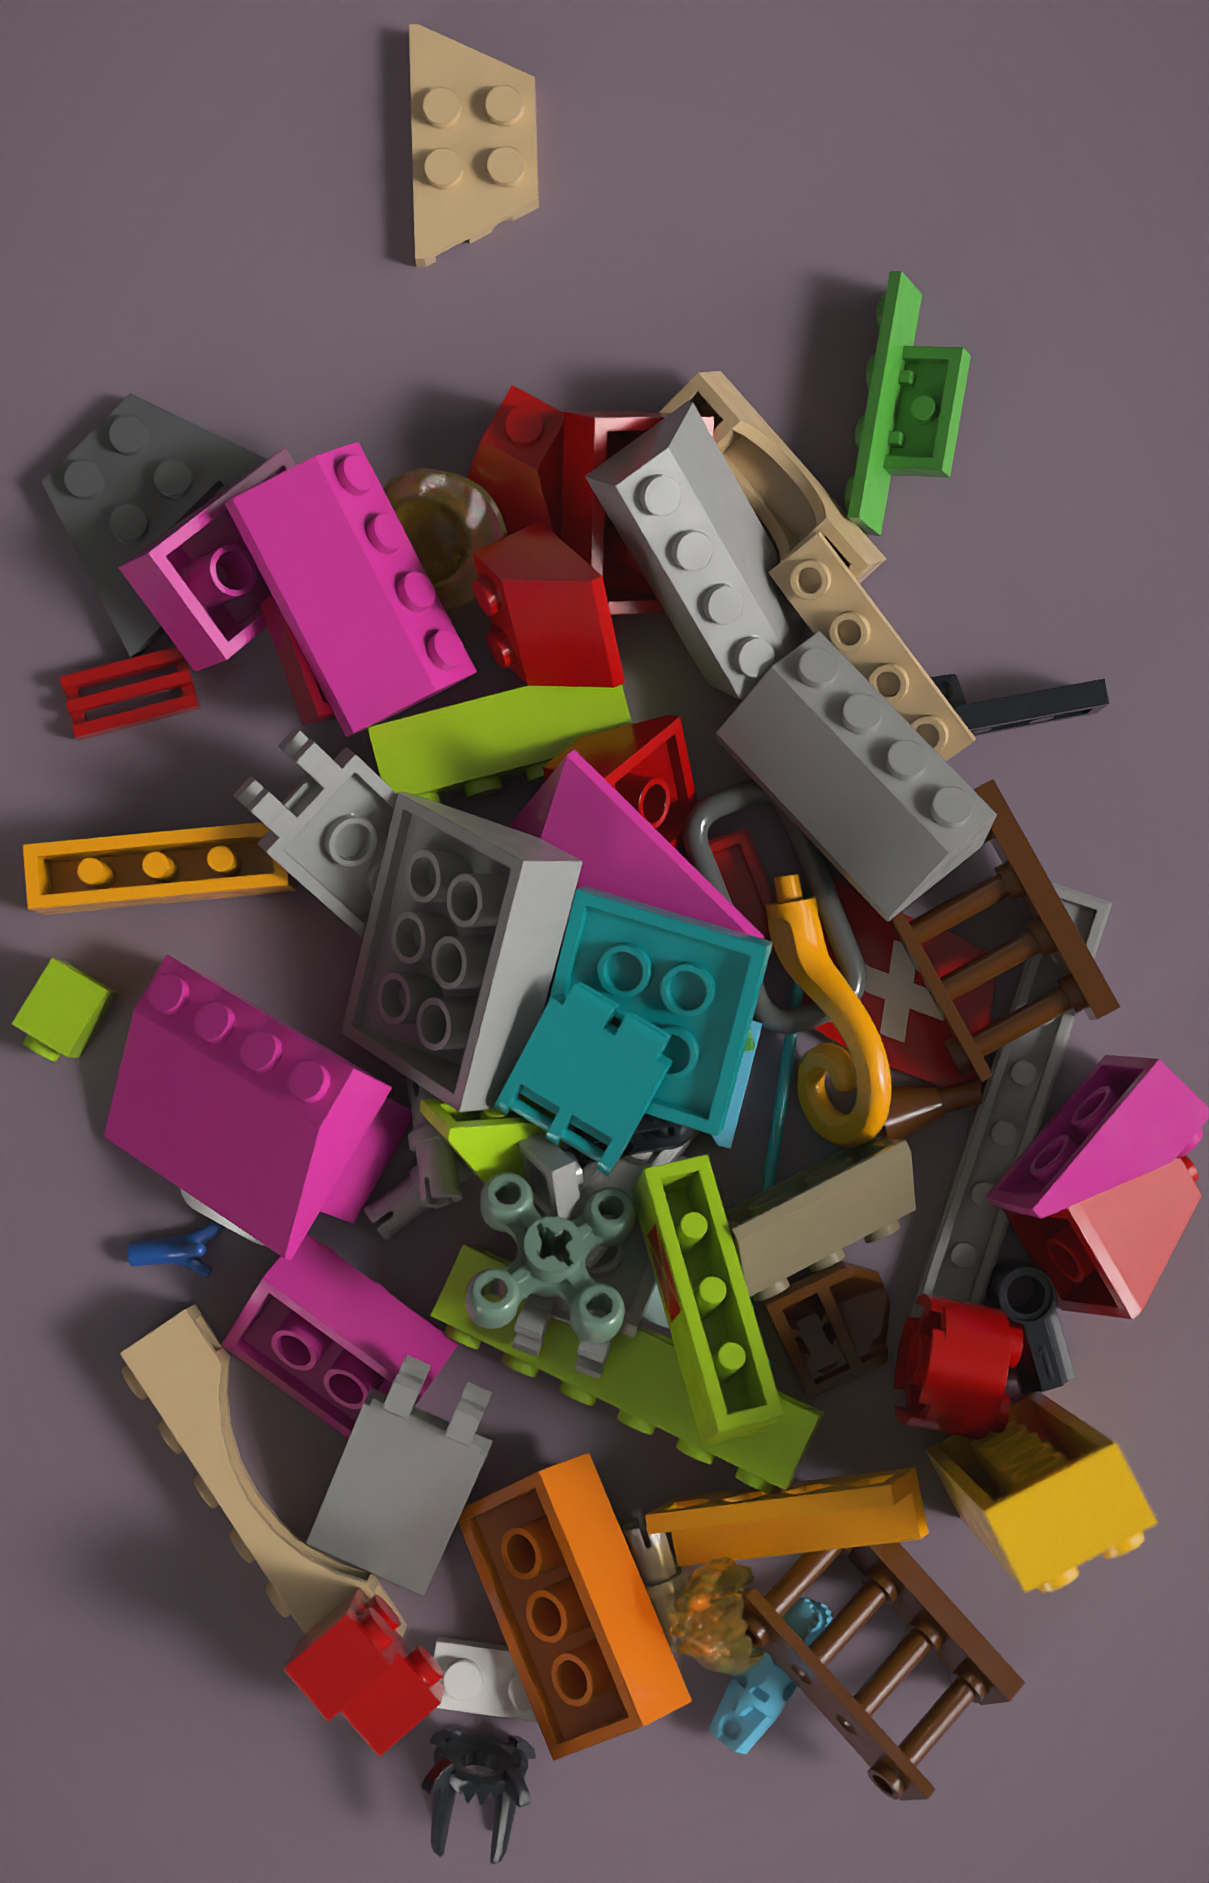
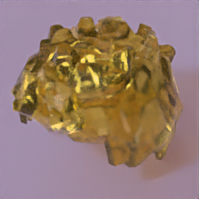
M722 1557L709 1561L705 1566L691 1573L684 1590L680 1593L679 1599L673 1603L674 1611L669 1614V1619L672 1621L669 1628L670 1635L683 1640L681 1644L676 1646L679 1654H686L696 1658L698 1663L707 1670L731 1676L747 1672L748 1669L754 1667L764 1656V1650L753 1651L752 1640L744 1634L747 1629V1623L741 1618L744 1603L742 1594L739 1591L745 1590V1586L754 1581L751 1567L738 1564L729 1557Z

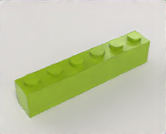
M463 1244L430 1315L447 1324L443 1332L447 1337L474 1349H479L483 1341L504 1352L500 1360L504 1365L527 1376L535 1378L540 1369L562 1380L558 1390L581 1403L594 1406L597 1398L620 1409L617 1416L620 1422L642 1433L652 1435L655 1427H658L678 1437L679 1440L676 1448L696 1460L712 1464L714 1457L717 1456L739 1467L735 1477L757 1490L771 1494L775 1485L784 1490L792 1485L824 1412L777 1390L784 1415L767 1431L702 1447L671 1338L642 1324L639 1327L636 1338L618 1332L614 1337L600 1379L574 1371L579 1357L577 1351L581 1338L575 1334L571 1324L552 1317L537 1357L512 1348L513 1341L517 1334L514 1331V1327L526 1302V1298L520 1302L515 1317L507 1325L496 1329L478 1326L471 1320L465 1303L469 1282L478 1272L487 1268L503 1269L508 1267L512 1261L479 1245ZM495 1295L483 1297L489 1302H499L502 1300Z

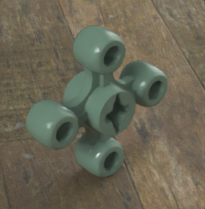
M502 1172L492 1176L484 1184L480 1195V1213L484 1221L492 1229L508 1232L513 1237L517 1245V1255L508 1267L503 1269L487 1268L478 1272L470 1280L466 1290L465 1303L471 1320L478 1326L487 1329L500 1328L507 1325L515 1317L520 1302L527 1295L533 1293L544 1298L559 1296L569 1308L570 1324L578 1337L592 1344L611 1340L621 1328L625 1316L624 1302L619 1292L613 1287L603 1283H596L590 1278L586 1270L585 1260L594 1248L600 1245L604 1247L616 1246L629 1237L636 1220V1208L631 1197L621 1189L603 1187L595 1191L587 1199L583 1212L575 1220L570 1221L558 1216L543 1218L537 1213L533 1204V1191L522 1176L512 1172ZM507 1199L514 1204L505 1205L500 1203L499 1200ZM602 1214H610L617 1219L609 1220L604 1218ZM542 1252L546 1256L544 1260L539 1257ZM558 1255L563 1257L562 1262L556 1258ZM495 1295L502 1300L499 1302H489L483 1297ZM597 1309L606 1314V1316L598 1318L592 1316L588 1311Z

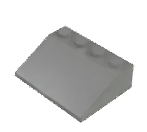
M398 792L341 1033L458 1112L496 1109L494 1108L495 1103L543 1014L583 861L533 835L409 792Z

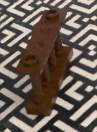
M994 779L973 790L997 814L983 843L985 844L990 841L1002 861V864L994 867L996 874L909 922L903 911L889 921L953 1036L943 1042L950 1058L961 1076L972 1071L976 1080L980 1082L993 1076L983 1058L984 1056L1069 1010H1072L1074 1014L1084 1010L1089 1020H1097L1120 1008L1118 1001ZM862 896L867 906H871V904ZM1007 897L1011 901L1022 897L1034 919L1025 924L1027 931L939 978L921 945L922 943ZM1039 953L1044 958L1053 953L1065 975L1057 980L1058 987L970 1034L952 1000Z
M899 1542L806 1552L764 1597L753 1587L731 1593L723 1602L735 1616L733 1625L738 1633L752 1646L758 1649L764 1648L870 1766L867 1773L874 1785L894 1800H924L933 1794L936 1790L935 1787L917 1769V1766L971 1702L979 1703L980 1705L1010 1702L1025 1684L1023 1679ZM838 1555L847 1556L863 1574L861 1578L863 1586L814 1641L807 1646L785 1622L782 1616ZM882 1604L891 1605L907 1623L905 1627L907 1635L852 1696L829 1671L827 1666ZM927 1652L935 1654L950 1670L951 1685L897 1746L873 1720L872 1716Z

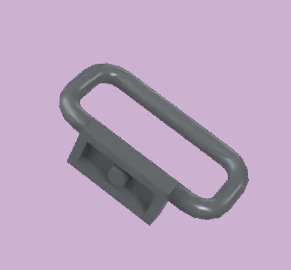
M753 779L714 792L695 803L685 818L682 831L687 859L731 904L732 901L708 842V829L718 818L754 804H769L777 810L812 897H816L818 914L839 965L840 972L860 1000L863 996L867 980L864 960L822 852ZM762 981L753 1020L763 1023L762 1027L766 1030L789 1035L801 1033L830 1022V1019L814 1001L792 1009L777 1007L770 1000Z

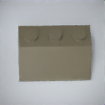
M872 1139L858 1148H843L726 1208L724 1212L749 1297L752 1296L755 1302L771 1298L790 1286L787 1277L806 1267L809 1268L810 1272L826 1269L841 1261L845 1257L842 1248L863 1238L865 1243H872L899 1230L900 1225L897 1219L916 1210L911 1150L906 1140Z

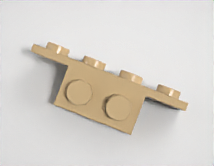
M821 532L813 536L768 572L812 632L816 634L820 631L945 761H948L976 740Z

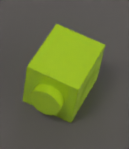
M51 958L13 1020L12 1025L27 1033L26 1038L22 1042L26 1047L53 1062H56L61 1054L69 1058H80L119 993L70 963Z

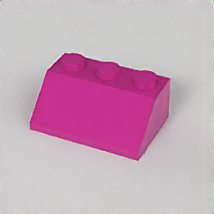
M307 1233L292 1260L280 1256L265 1274L221 1345L349 1439L370 1389L374 1388L388 1395L406 1355L431 1365L415 1402L416 1405L459 1344L447 1337L436 1324L424 1319L391 1295L384 1286L372 1281L339 1257L331 1247L320 1243Z

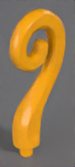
M799 873L774 877L778 902L766 904L765 907L768 928L778 959L793 980L830 1019L841 1034L850 1052L848 1053L843 1047L834 1043H820L806 1051L798 1063L796 1075L799 1102L808 1123L820 1137L830 1144L841 1148H858L875 1138L885 1125L889 1113L891 1075L887 1055L881 1037L870 1015L829 957L818 916L816 897H803ZM826 1073L829 1074L834 1087L839 1092H850L857 1088L856 1102L849 1114L840 1112L831 1103L825 1089L824 1080Z

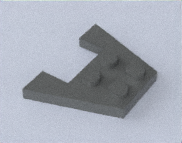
M130 393L41 483L129 656L133 658L141 656L165 630L119 570V567L168 529L204 505L222 486L225 488L229 487L267 459Z

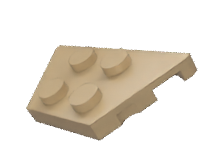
M409 24L415 261L417 267H427L436 262L435 256L466 240L471 244L492 233L494 227L499 223L514 221L539 208L535 77L422 25Z

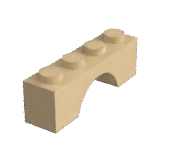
M721 371L698 372L659 412L671 414L689 401L694 403L700 415L714 417L713 439L752 509L776 542L780 553V562L819 532L823 534L859 584L886 560V557L863 531L847 518L848 514Z

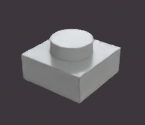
M542 1132L519 1141L524 1178L533 1191V1201L550 1217L558 1216L570 1221L576 1219L582 1213L579 1188L583 1186L584 1178L575 1156L568 1150L562 1151L557 1145L545 1139L546 1135Z

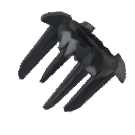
M454 1726L442 1729L433 1734L430 1740L431 1744L437 1745L433 1754L434 1766L425 1776L421 1788L427 1793H434L430 1839L432 1850L439 1857L444 1854L456 1792L464 1794L466 1803H469L476 1794L480 1805L484 1804L488 1796L489 1798L495 1797L490 1862L492 1865L499 1863L507 1851L516 1806L520 1808L530 1804V1794L524 1778L528 1770L527 1759L536 1758L535 1749L520 1736L509 1735L507 1740L498 1739L494 1736L483 1737L477 1733L468 1735L461 1733V1728ZM481 1765L494 1771L476 1772L466 1768V1766Z

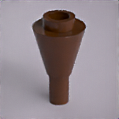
M973 1079L938 1089L935 1086H891L889 1113L885 1125L875 1138L903 1140L943 1117L944 1113L982 1104V1094L977 1080Z

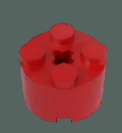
M925 1293L921 1294L915 1303L925 1307L920 1318L907 1317L896 1358L894 1389L906 1391V1408L894 1406L898 1423L977 1440L984 1438L989 1431L1002 1433L1006 1428L1010 1415V1397L1004 1393L1009 1367L1015 1368L1017 1366L1023 1348L1021 1328L1009 1326L1007 1315L1002 1309Z

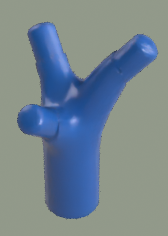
M213 1220L203 1228L178 1237L130 1241L128 1244L129 1264L132 1267L160 1264L179 1265L193 1270L203 1278H207L211 1274L212 1268L196 1256H203L205 1254L206 1248L204 1244L219 1234L225 1226Z

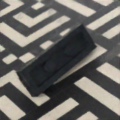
M956 674L930 677L974 736L1097 714L1110 704L1105 678L967 704Z

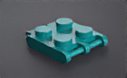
M578 981L577 984L573 985L567 997L558 993L550 999L501 1091L494 1108L505 1115L512 1110L547 1131L545 1139L555 1145H558L562 1140L597 1161L599 1164L596 1169L609 1176L673 1062L662 1055L671 1035L631 1011L625 1016L619 1028L613 1026L610 1022L619 1004ZM521 1093L556 1114L555 1119L549 1118L519 1100V1094ZM570 1124L608 1146L606 1151L569 1130Z

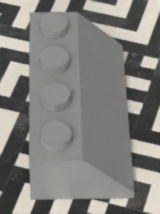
M687 401L587 474L585 478L707 684L742 700L774 664L798 647L807 624L768 572L781 563L780 557L694 403Z
M820 631L774 664L716 732L715 739L887 922L980 849L997 816L986 802Z

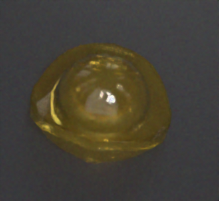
M430 468L411 470L388 479L382 488L446 613L475 602L477 599L472 583L478 579V574L472 552L508 535L501 513L493 498L483 487L468 478L455 473Z

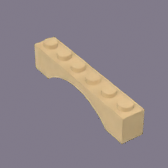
M194 1304L184 1309L122 1351L120 1354L127 1364L122 1368V1374L127 1384L140 1400L143 1401L149 1397L163 1418L157 1422L163 1439L177 1455L184 1451L198 1473L193 1476V1481L198 1492L212 1509L219 1505L234 1526L229 1530V1536L236 1550L247 1563L256 1560L270 1582L264 1585L265 1591L278 1613L284 1618L292 1614L303 1633L306 1634L360 1587L369 1599L377 1594L392 1608L401 1623V1626L396 1631L403 1638L407 1623L376 1576L371 1572L342 1562L319 1549L307 1545L302 1537L280 1520L258 1493L241 1460L231 1426L228 1397L231 1357L221 1345L222 1343L197 1305Z

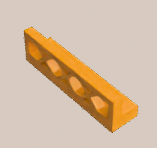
M916 1467L793 1482L786 1490L775 1485L771 1494L751 1487L680 1496L645 1514L648 1534L671 1532L678 1567L920 1540L929 1533Z

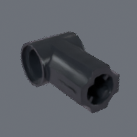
M1019 1259L1004 1260L997 1264L993 1269L986 1295L994 1308L1004 1310L1009 1326L1021 1328L1022 1353L1017 1366L1013 1368L1019 1391L1023 1394L1044 1392L1064 1386L1065 1383L1076 1377L1056 1311V1288L1051 1278L1041 1269ZM1020 1276H1030L1034 1285L1031 1299L1020 1307H1011L1007 1300L1009 1285Z

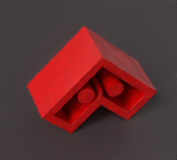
M358 1587L299 1639L283 1669L328 1722L341 1712L380 1758L441 1704L445 1687L440 1683V1680L444 1677V1673L436 1660L424 1647L418 1645L412 1650L396 1629L401 1626V1623L392 1608L377 1594L369 1599Z

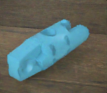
M801 1596L782 1616L785 1622L807 1646L814 1641L833 1619L831 1616L832 1610L828 1609V1605L816 1600L812 1602V1600ZM753 1646L730 1681L708 1730L732 1751L747 1754L779 1717L798 1686L764 1648L758 1649Z

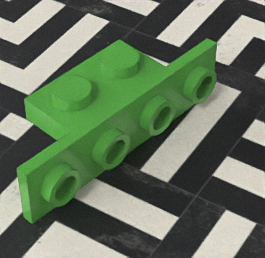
M890 271L886 293L882 294L878 300L876 319L880 331L876 354L870 356L866 367V384L869 390L865 415L859 418L855 431V442L858 450L855 475L849 478L845 488L847 518L868 535L881 536L891 475L950 478L971 355L964 347L914 346L922 293L902 271Z

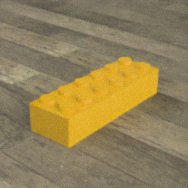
M1034 1392L1010 1405L1008 1423L1002 1433L989 1431L980 1440L951 1435L925 1449L961 1520L1025 1593L1036 1587L1039 1593H1047L1068 1584L1079 1574L1076 1566L1101 1553L1104 1558L1110 1559L1135 1549L1145 1539L1142 1532L1158 1524L1117 1443L1041 1392Z

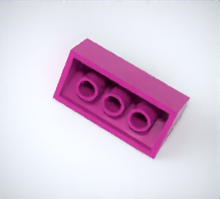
M359 441L316 455L233 497L225 503L346 737L420 704L477 672Z

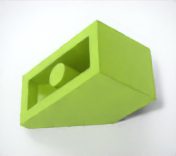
M521 1095V1101L549 1118L555 1119L556 1114L526 1096ZM439 1098L421 1099L419 1111L484 1184L492 1176L502 1172H512L524 1178L519 1141L540 1132L544 1135L547 1134V1131L512 1110L506 1115L497 1109L458 1112ZM562 1140L557 1145L560 1149L562 1147Z

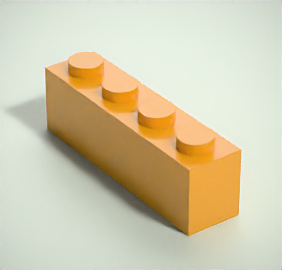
M263 822L23 844L27 906L29 910L43 915L297 891L296 878L257 844L270 830Z

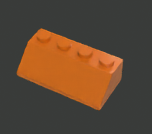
M589 1452L540 1470L463 1508L458 1524L553 1761L644 1727L692 1702Z

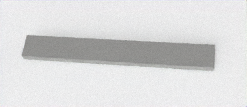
M1052 882L1092 957L1095 958L1112 902ZM1039 953L1022 963L1006 1015L1058 987L1057 980L1065 975L1053 953L1045 958ZM1072 1010L993 1052L989 1064V1069L993 1076L983 1082L981 1088L982 1104H979L976 1112L973 1113L907 1317H921L925 1307L916 1304L915 1301L923 1293L982 1305L1009 1223L1003 1209L992 1206L984 1197L1038 1134L1076 1017ZM899 1339L898 1346H897V1349H896V1352H895V1355H894V1358H893V1361H892V1364H891L894 1368H895V1365H896V1358H897V1353H898V1348H899L900 1339Z

